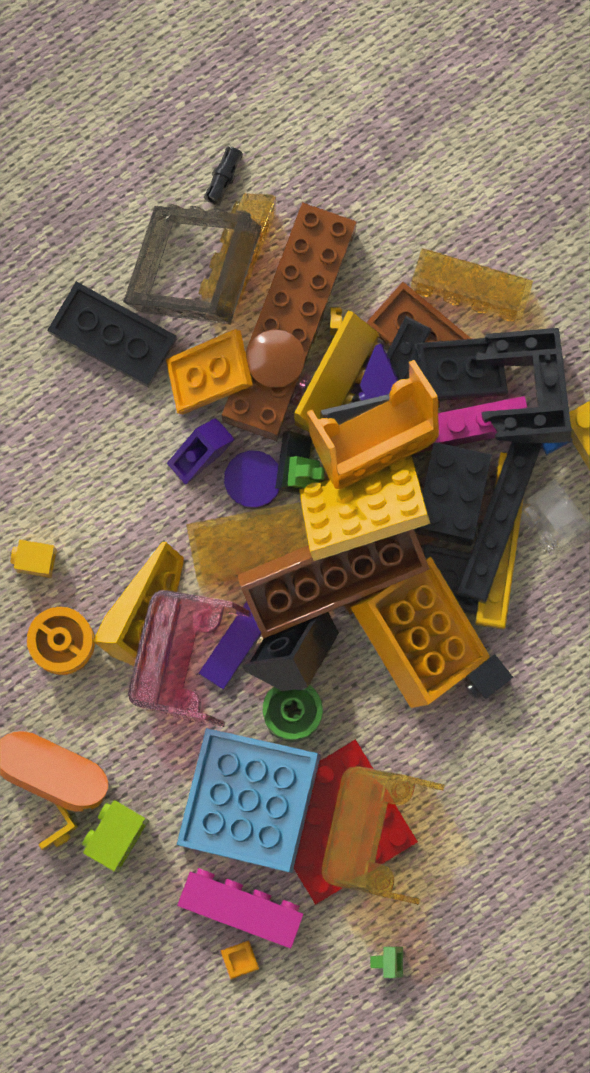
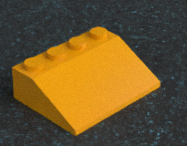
M431 557L426 559L430 570L369 594L350 607L410 708L429 705L490 658L486 648Z

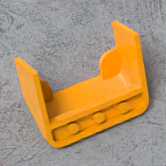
M415 360L409 362L410 378L401 379L393 384L389 393V401L338 425L335 419L321 418L318 420L313 410L307 412L310 437L328 478L336 489L348 487L430 446L438 438V396Z

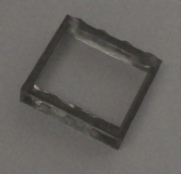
M168 204L167 207L154 206L123 302L140 313L231 325L262 226L251 218V214L237 210L236 213H228L218 208H213L212 211H205L196 206H190L189 209H184L174 204ZM173 223L235 229L211 302L150 294Z

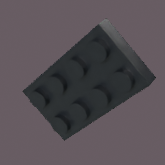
M77 281L47 329L49 334L148 388L177 340L175 334Z

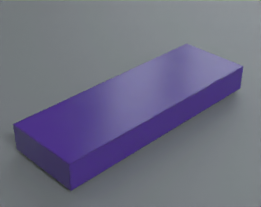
M247 601L199 671V675L222 690L225 689L261 635Z

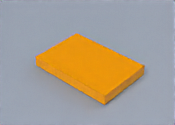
M231 330L166 359L178 414L184 415L253 386L241 330Z

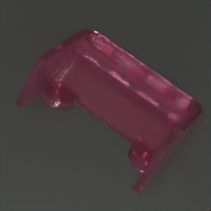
M168 590L156 592L149 602L128 689L130 702L137 707L180 719L224 727L225 721L205 713H200L201 699L199 695L194 691L183 689L197 632H214L221 624L223 613L250 617L251 611L232 601Z

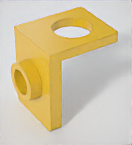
M56 805L68 824L38 844L41 850H46L53 844L56 848L60 847L71 839L69 833L78 828L65 808Z

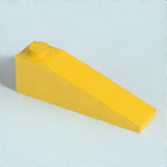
M162 542L106 614L93 642L111 657L153 674L166 649L168 638L162 636L165 621L172 620L173 611L168 610L171 594H175L178 591L184 557L167 542Z

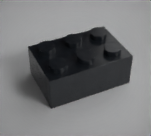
M434 442L423 490V498L430 524L415 528V534L472 547L492 454Z

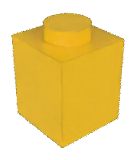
M19 539L18 547H13L10 563L14 564V569L17 573L52 578L57 549L54 545Z

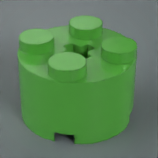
M311 685L299 691L295 689L281 691L273 687L266 694L263 702L264 722L268 730L275 737L287 742H299L313 735L321 723L323 714L322 701ZM292 704H296L297 710L301 714H295L294 718H289L288 712L284 711L285 707L290 708Z

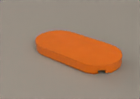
M12 732L0 739V776L8 782L70 811L82 812L88 808L92 810L103 802L108 790V779L105 772L96 763L30 732Z

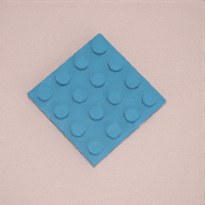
M206 728L176 845L292 873L321 755L311 751Z

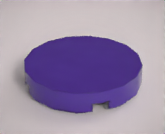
M248 450L237 454L229 462L224 473V485L228 496L244 508L258 509L269 505L280 491L275 489L278 463L270 455L262 451Z

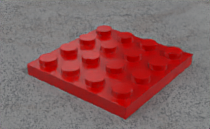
M356 739L319 761L293 868L315 905L418 842Z

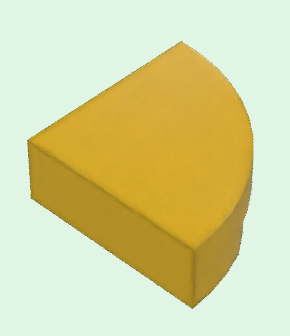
M330 307V335H335L342 323L341 307Z

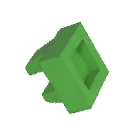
M298 456L290 457L288 486L302 489L311 483H318L324 480L325 469L320 467V461Z
M383 947V955L370 956V968H383V978L403 977V947Z

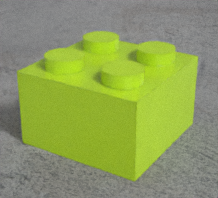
M113 800L111 805L106 803L97 817L101 820L96 831L90 829L82 845L86 847L83 854L119 873L149 820Z

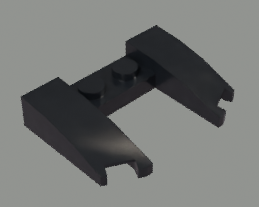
M559 328L486 334L485 341L490 343L486 354L477 353L476 364L533 366L538 407L481 412L484 423L491 422L498 432L495 434V439L521 443L571 442V422Z

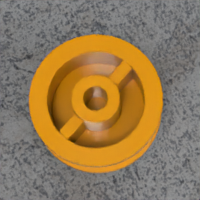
M53 607L41 612L32 621L27 633V647L31 657L41 668L52 674L68 675L79 671L89 662L95 648V643L93 642L95 636L90 624L79 612L68 607Z

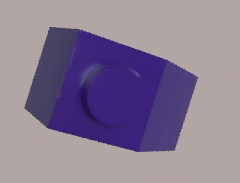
M381 343L374 347L361 380L360 386L363 392L358 393L361 401L389 394L393 384L398 381L386 350Z
M214 418L197 427L167 464L186 485L219 458L235 439L219 420Z

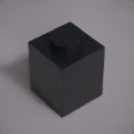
M494 654L466 676L465 680L468 683L465 685V688L475 700L480 697L484 702L507 684L513 676Z

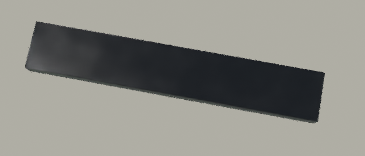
M511 442L459 586L458 595L486 604L543 443Z

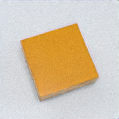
M249 940L221 950L230 979L259 969Z

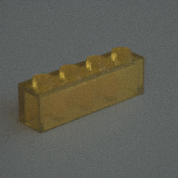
M422 248L412 278L411 288L416 289V293L425 297H431L434 294L443 297V301L446 303L459 305L461 302L471 305V309L476 312L487 313L491 311L498 313V316L503 320L515 321V319H522L533 280Z

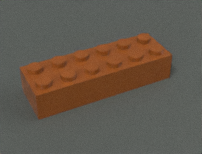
M412 529L313 561L308 545L238 574L241 590L264 639L430 570L415 531Z

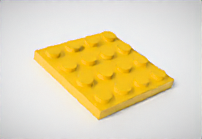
M412 455L342 489H336L330 480L321 483H311L305 488L299 489L309 549L313 561L430 524Z

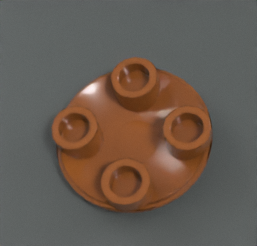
M269 330L253 339L248 347L246 359L250 375L257 382L268 387H287L301 374L305 364V353L299 340L292 334L282 330Z

